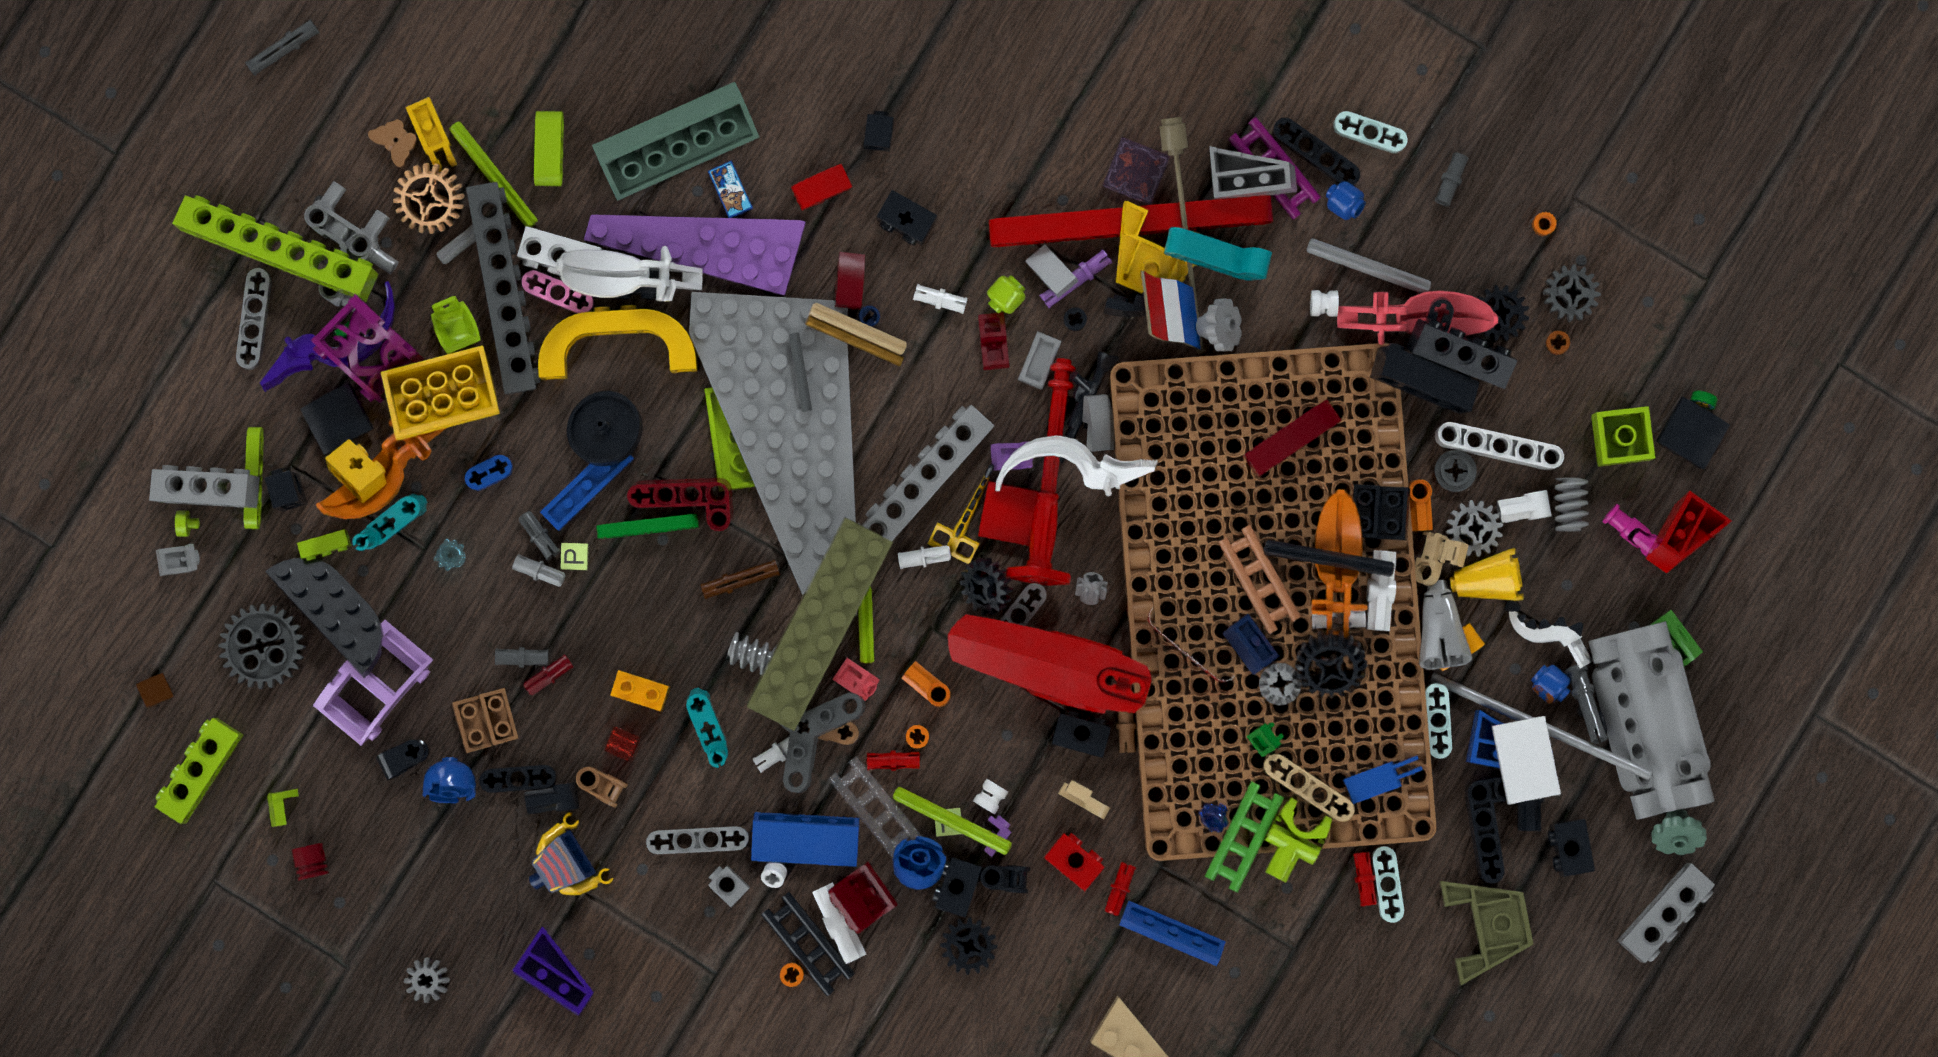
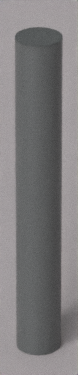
M799 333L789 334L801 410L802 412L811 411L812 406Z

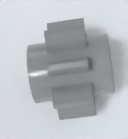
M1086 573L1083 578H1077L1075 595L1080 596V600L1083 603L1095 605L1099 602V599H1106L1108 582L1103 581V577L1098 573Z

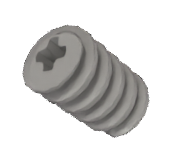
M1555 478L1562 482L1555 485V490L1562 492V494L1555 496L1556 501L1562 502V504L1555 507L1556 511L1562 513V515L1555 517V521L1563 523V525L1556 527L1555 531H1582V527L1589 525V522L1581 520V517L1589 515V512L1581 510L1582 506L1588 505V501L1581 499V496L1588 494L1587 490L1581 489L1582 485L1588 484V480L1582 478Z
M736 632L731 641L726 659L730 657V665L733 666L740 660V668L742 669L750 663L751 672H754L759 666L760 675H762L776 646L772 651H769V643L766 642L762 648H759L758 639H755L750 645L749 636L746 635L742 641H739V633Z

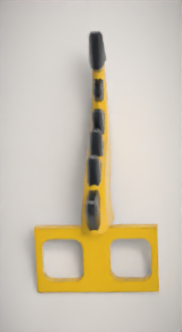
M990 464L986 469L981 483L955 525L954 530L937 522L927 544L933 547L946 546L933 539L936 531L941 530L950 536L947 546L950 548L951 556L967 564L971 562L980 543L964 535L993 472V464ZM960 542H965L974 548L970 557L957 552Z

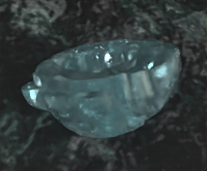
M448 538L439 546L440 548L437 549L436 556H434V561H439L438 566H444L446 571L453 567H461L466 559L465 552H463L464 545L457 544V540L451 542ZM449 554H452L453 557H452V558H448V555H449Z

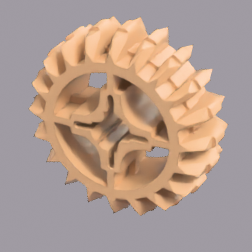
M429 163L423 164V171L418 165L413 166L414 174L409 170L404 172L408 180L404 178L398 179V183L403 188H394V192L400 194L401 197L394 198L393 202L402 204L401 207L396 209V213L404 211L406 215L401 218V221L405 222L410 218L412 222L409 224V228L411 229L418 223L420 233L425 231L426 226H428L430 234L435 233V225L440 232L444 231V223L451 227L454 224L451 217L455 219L460 217L459 212L455 209L464 208V204L457 202V200L465 198V194L456 193V190L462 188V184L453 185L452 181L456 180L457 176L454 174L449 178L446 177L449 172L448 168H444L439 173V164H434L432 171H430ZM429 177L425 190H411V186L417 179ZM437 180L445 186L449 199L438 192ZM430 192L436 201L428 205L423 197ZM409 197L411 200L419 203L421 216L413 210ZM434 206L448 207L442 217L429 219Z

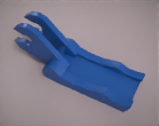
M1418 755L1393 764V761L1343 779L1350 801L1355 804L1401 787V778L1422 771L1423 768L1420 766L1399 775L1395 768L1419 759Z

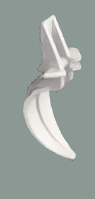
M663 246L661 249V261L639 260L633 256L618 252L591 249L564 252L561 258L557 260L556 270L560 273L563 283L573 291L588 296L611 298L630 294L640 287L656 288V301H672L676 288L702 290L703 269L674 264L671 262L672 258L667 246ZM650 270L659 271V279L649 278ZM669 271L682 272V282L673 279L669 280Z
M1058 435L1042 437L1025 443L1012 453L1000 471L995 491L1001 490L1004 477L1009 470L1020 462L1034 457L1051 455L1064 457L1077 465L1087 487L1105 490L1107 496H1111V488L1116 487V489H1120L1121 484L1154 471L1158 461L1145 459L1120 461L1105 454L1103 460L1098 462L1089 449L1076 439Z

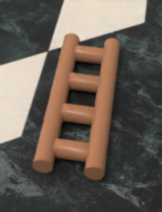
M1248 525L1241 529L1245 537L1232 544L1226 537L1218 543L1268 634H1271L1278 630L1275 625L1276 621L1288 615L1293 622L1301 616L1270 559L1264 553V549L1251 525ZM1250 546L1258 560L1243 567L1236 553ZM1263 569L1270 583L1256 590L1249 576ZM1276 592L1283 606L1269 613L1262 599Z

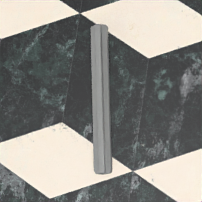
M1311 239L1308 243V253L1415 292H1429L1431 287L1429 280L1319 240Z

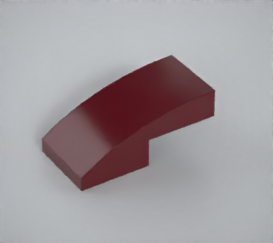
M839 252L837 281L835 284V307L861 309L865 271L864 254Z
M1004 312L978 315L983 370L1010 368Z

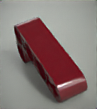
M723 478L641 480L634 483L627 492L628 502L637 508L706 506L707 524L714 531L725 530L733 520L732 487ZM714 486H721L725 491V496L721 498L716 497L713 494L712 488ZM687 487H695L699 492V497L695 499L689 497L686 492ZM654 488L653 494H647L643 499H640V495H635L638 489H641L642 493H650ZM661 488H669L673 493V498H663L660 493ZM714 513H724L726 516V522H716L714 519Z

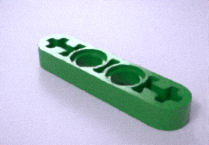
M698 514L602 524L596 526L597 539L699 528Z

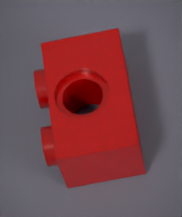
M1063 833L1045 854L1044 858L1083 891H1086L1105 868L1101 864L1103 858L1092 849L1089 853L1082 849L1080 846L1083 842L1074 834L1070 833L1067 836ZM1075 852L1080 853L1083 857L1082 865L1077 868L1071 867L1068 863L1069 856Z

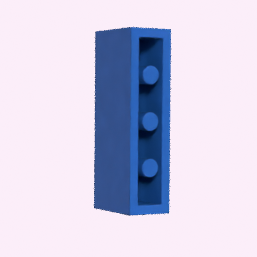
M755 812L753 818L751 861L857 867L860 818Z

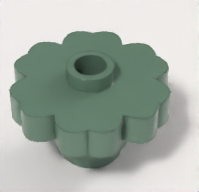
M1684 809L1667 812L1662 824L1654 825L1651 832L1652 843L1656 844L1658 851L1665 854L1675 852L1678 855L1693 853L1696 848L1703 847L1707 840L1706 829L1702 828V822L1690 817Z

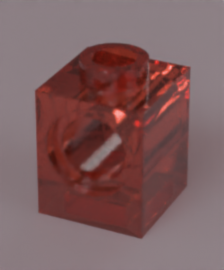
M615 726L604 751L626 761H631L641 737Z

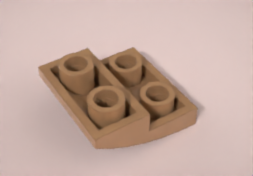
M505 688L452 702L465 754L519 739Z

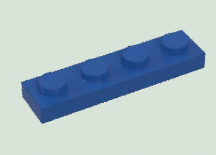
M630 455L622 462L611 466L589 464L540 513L560 531L624 470L634 458Z
M1128 901L1119 924L1122 927L1215 966L1220 961L1226 942L1131 901Z

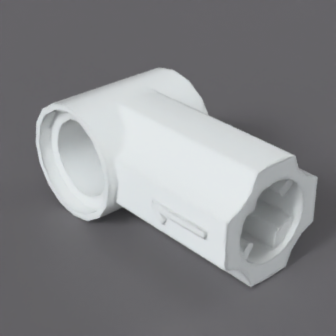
M1547 490L1497 501L1500 523L1522 519L1535 520L1552 516Z

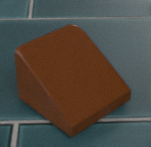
M164 673L136 684L147 708L154 707L174 697Z

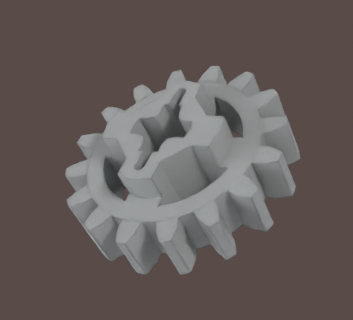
M1473 500L1468 501L1467 508L1462 503L1459 504L1460 512L1452 510L1450 514L1454 519L1446 520V524L1450 525L1451 529L1445 531V534L1452 535L1453 538L1451 540L1463 542L1459 537L1462 535L1469 540L1470 545L1468 546L1467 557L1470 556L1472 551H1474L1476 557L1481 556V550L1486 554L1490 553L1489 545L1497 547L1499 544L1495 541V538L1503 536L1502 533L1497 532V528L1503 526V523L1496 522L1500 514L1492 515L1493 506L1490 505L1485 509L1483 508V501H1479L1477 506H1475ZM1467 513L1465 523L1457 526L1460 518ZM1479 513L1485 515L1489 522L1482 520L1479 517ZM1473 522L1475 526L1480 527V531L1476 532V536L1473 531L1468 529ZM1491 531L1489 539L1482 544L1484 534Z

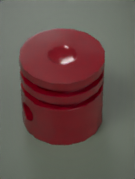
M323 843L291 850L295 868L298 867V871H296V874L300 876L297 877L298 881L329 874V870L326 871L325 869L328 866L324 864L326 856Z

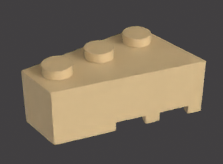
M1118 996L1090 1039L1092 1044L1113 1057H1168Z

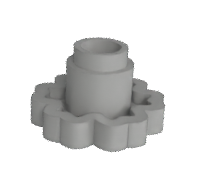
M1215 299L1214 305L1208 306V312L1197 319L1196 330L1198 335L1208 339L1210 344H1214L1216 351H1233L1234 346L1239 344L1242 332L1239 327L1241 316L1238 307H1233L1231 299Z

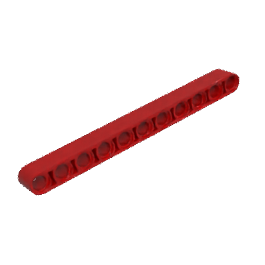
M1269 195L1185 202L1187 225L1190 231L1273 223L1272 201ZM1179 203L1140 206L1148 210V213L1138 235L1169 233L1170 227L1183 228ZM1123 207L989 220L991 247H1008L1120 237Z

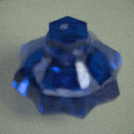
M1206 803L1199 810L1201 823L1210 831L1221 833L1229 824L1226 817L1228 809L1223 804L1213 805Z

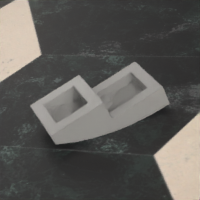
M1106 394L1084 396L1082 422L1088 424L1086 447L1092 452L1114 450V425L1109 396Z

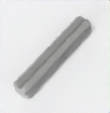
M493 208L484 217H494L497 213V208ZM473 225L437 252L436 255L443 264L449 263L476 241Z

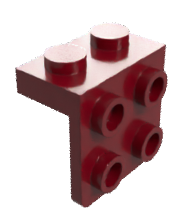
M869 862L859 867L828 890L831 903L841 911L847 926L857 934L898 905Z

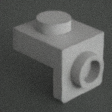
M194 544L156 550L160 576L190 573L197 570L200 559L197 549L194 550Z

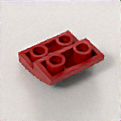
M988 481L978 536L1029 546L1031 523L1037 499L1036 494L1039 490L1002 484L1001 490L995 491L996 482Z

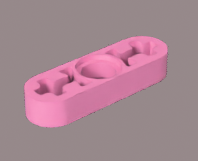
M536 270L528 271L522 277V287L530 295L576 314L591 312L594 308L592 296L576 291L572 296L577 299H582L583 296H586V301L589 303L588 307L583 306L580 310L578 309V304L571 300L570 305H566L565 303L569 300L572 289L566 286L563 281ZM535 276H538V281L546 285L547 280L551 281L546 288V295L541 294L544 290L540 287L535 286L533 290L530 289V284L527 282L528 279H534ZM555 286L565 288V296L560 300H555L551 297V290Z

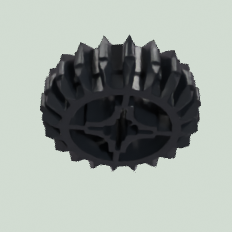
M1330 629L1328 635H1324L1323 632L1319 631L1318 638L1310 635L1308 638L1309 643L1303 642L1301 644V650H1298L1296 654L1295 668H1297L1298 679H1302L1303 687L1309 686L1311 694L1318 690L1321 698L1325 693H1329L1331 699L1334 697V693H1338L1343 698L1345 690L1352 693L1354 686L1360 687L1361 678L1366 676V653L1364 649H1361L1359 641L1353 642L1352 635L1344 638L1342 630L1338 635H1333V631ZM1345 655H1347L1353 663L1351 668L1347 667L1346 663L1344 662L1343 657ZM1311 660H1314L1319 667L1318 673L1311 668Z

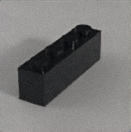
M1390 343L1388 346L1378 348L1370 378L1457 414L1472 411L1480 382L1471 379L1472 376L1460 371L1454 372L1447 366L1430 362L1424 357L1404 351L1405 348L1398 344Z

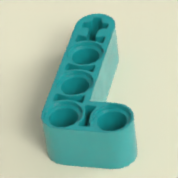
M1178 227L1169 228L1164 254L1248 281L1267 278L1272 252L1255 247L1241 248Z

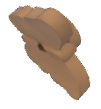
M396 119L387 122L386 126L383 125L368 132V137L374 143L383 145L389 152L391 151V158L397 167L402 168L405 166L406 160L410 156V151L414 150L417 137L415 134L407 133L404 130L402 121Z

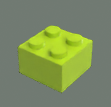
M1649 406L1596 412L1591 415L1598 467L1655 459Z

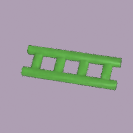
M1252 781L1205 874V877L1213 881L1217 874L1231 880L1229 889L1237 893L1284 800V797L1276 793L1272 800L1258 794L1260 785ZM1252 803L1266 809L1260 824L1246 817ZM1240 827L1255 833L1249 847L1234 841ZM1229 850L1243 857L1237 872L1222 865Z

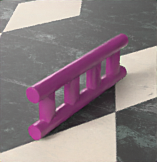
M1255 117L1248 123L1253 129L1242 139L1235 133L1228 140L1238 152L1253 155L1248 146L1260 137L1269 149L1261 157L1277 158V160L1286 161L1295 166L1296 183L1302 190L1291 199L1286 194L1273 195L1294 220L1301 214L1296 207L1308 198L1314 204L1321 196L1257 117Z

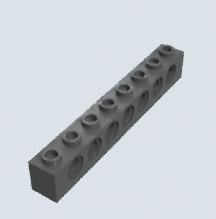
M497 182L466 187L504 393L509 395L537 390L536 384L541 383L538 367L533 368L531 358L536 357L534 344L533 342H528L526 333L531 331L529 317H523L521 307L526 306L523 290L518 291L517 281L521 280L519 265H514L512 255L516 254L514 239L508 238L507 229L512 228L509 213L504 214L502 203H507L504 187L499 188ZM488 204L497 207V213L492 218H486L482 213L483 208ZM492 230H498L502 234L500 242L492 244L487 240L488 233ZM496 256H504L506 258L507 264L503 269L493 268L492 261ZM507 281L511 284L512 288L509 294H498L497 286L500 282ZM506 307H513L516 310V317L512 321H505L502 318V311ZM511 333H518L521 336V343L516 347H510L507 344V337ZM517 358H521L526 362V368L521 373H516L511 368L512 362Z

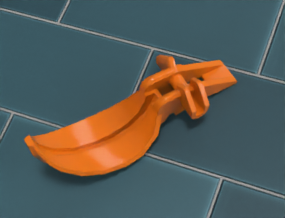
M389 420V425L393 428L392 420ZM446 428L398 441L395 438V433H393L382 443V451L372 460L373 462L377 460L386 471L384 475L387 484L366 502L362 503L343 485L326 499L318 502L316 507L325 515L342 519L362 518L377 512L389 504L399 493L404 479L403 469L406 467L408 460L414 459L416 456L422 461L426 460L432 452L427 443L441 434Z
M1345 490L1335 491L1325 502L1316 529L1315 548L1362 556L1363 546L1360 517L1355 502ZM1315 563L1319 578L1326 585V600L1312 599V614L1327 615L1326 635H1328V631L1332 630L1333 612L1343 613L1342 632H1344V638L1349 636V616H1351V610L1366 611L1368 609L1365 604H1351V585L1357 580L1359 571ZM1333 593H1344V602H1333ZM1333 631V635H1338L1340 631Z

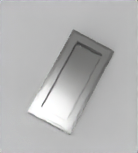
M1043 245L1025 260L1026 264L1058 298L1078 282L1074 274L1046 245Z
M1037 331L1018 381L1042 390L1050 371V365L1053 364L1062 341Z

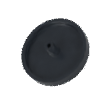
M613 391L596 392L582 399L571 412L567 423V438L571 448L582 460L595 466H611L628 458L637 448L643 431L642 418L637 407L626 396Z

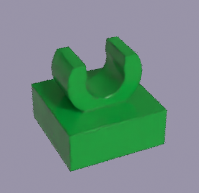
M1273 722L1269 724L1264 723L1246 736L1262 758L1282 744L1280 742L1283 738L1282 733L1275 736L1271 730L1275 725Z

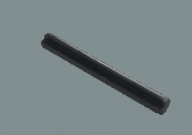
M1267 540L1264 546V553L1266 555L1388 577L1392 576L1394 572V563L1390 561Z

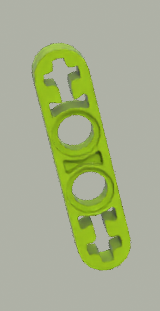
M248 427L245 470H250V475L259 477L257 508H244L245 529H259L261 524L264 431L262 427Z

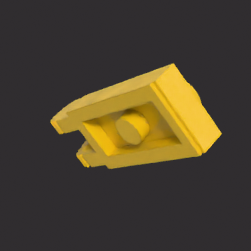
M428 97L407 106L406 110L433 166L434 164H439V173L442 172V165L435 155V152L442 149L446 153L448 163L452 167L456 166L457 162L450 149L451 144L431 98Z

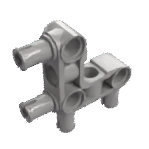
M333 181L322 199H318L306 209L304 213L306 223L325 239L329 237L338 243L341 251L350 255L349 259L355 261L358 258L367 260L392 274L399 262L380 249L379 239L377 238L390 218L376 210L364 229L357 228L335 213L336 210L334 208L346 189ZM317 212H323V221L319 224H314L312 222L313 215ZM361 240H366L368 243L367 249L364 252H356V244ZM346 269L342 273V278H347L351 274V269ZM319 285L320 295L335 306H345L351 299L350 296L340 292L333 296H328L326 293L327 287Z

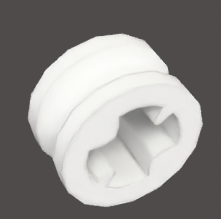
M768 862L761 874V880L769 887H780L783 885L787 875V869L779 862Z

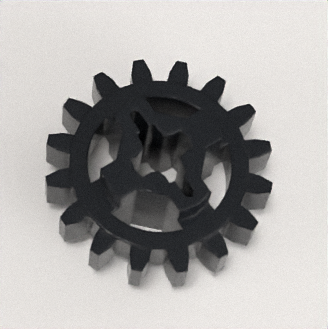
M1495 285L1492 289L1493 293L1486 289L1483 291L1485 298L1477 297V299L1485 303L1492 299L1491 309L1494 313L1499 308L1502 312H1506L1502 320L1498 316L1497 330L1491 328L1484 332V338L1490 334L1493 335V342H1496L1499 336H1502V340L1507 342L1509 334L1516 338L1518 336L1516 329L1523 331L1526 327L1522 322L1529 320V317L1524 315V312L1529 310V306H1522V302L1526 298L1524 296L1517 298V289L1511 293L1508 292V285H1505L1502 291ZM1504 297L1512 301L1514 305L1507 303ZM1517 316L1515 324L1509 329V320L1511 317Z
M979 558L967 564V569L961 572L965 579L960 581V584L965 586V590L961 593L968 596L966 603L972 602L974 604L973 610L977 611L980 609L982 615L987 613L993 615L1007 607L1006 603L1011 601L1010 596L1007 594L1013 592V589L1007 585L1011 578H1005L1004 576L1007 570H1000L999 562L992 563L991 558L984 560Z
M968 917L967 923L963 924L959 918L957 927L952 924L948 925L951 930L950 934H942L947 939V942L940 943V947L947 949L942 954V958L949 957L950 960L947 965L952 966L956 964L957 973L962 968H965L966 975L970 974L972 968L977 973H980V965L988 968L989 964L986 960L988 958L995 959V956L990 952L997 949V945L991 944V940L995 939L996 936L995 934L988 935L987 932L991 927L988 925L982 928L981 919L976 924H973L972 918ZM971 928L969 934L965 936L956 935L962 929ZM980 932L986 939L987 948L979 944L978 937ZM969 939L974 940L973 945L981 951L970 950L966 953L964 952V946L957 942V940L968 942ZM951 943L958 946L960 952L958 959L952 953ZM975 955L982 957L975 963L967 964L970 957Z

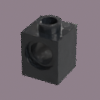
M874 111V114L867 115L864 149L890 152L894 117H890L888 112Z

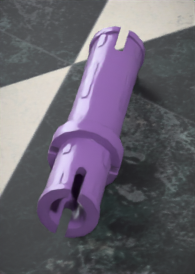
M1102 249L1101 252L1086 263L1081 262L1078 264L1079 268L1072 272L1078 282L1061 297L1058 298L1050 289L1040 294L1041 299L1046 301L1044 302L1046 306L1050 309L1051 306L1088 279L1089 281L1093 280L1095 274L1109 264H1112L1111 259L1106 257L1108 256L1106 252Z

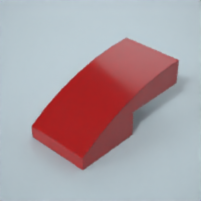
M839 164L793 185L791 189L803 211L825 202L828 198L850 190L852 185L842 164Z

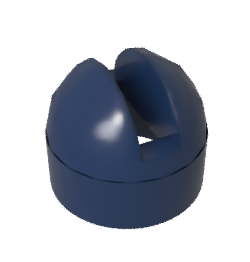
M865 306L859 311L858 319L866 325L874 326L879 322L880 313L874 306ZM871 310L874 314L864 322L863 318Z

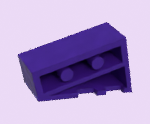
M542 926L512 971L515 975L579 1017L593 997L594 992Z

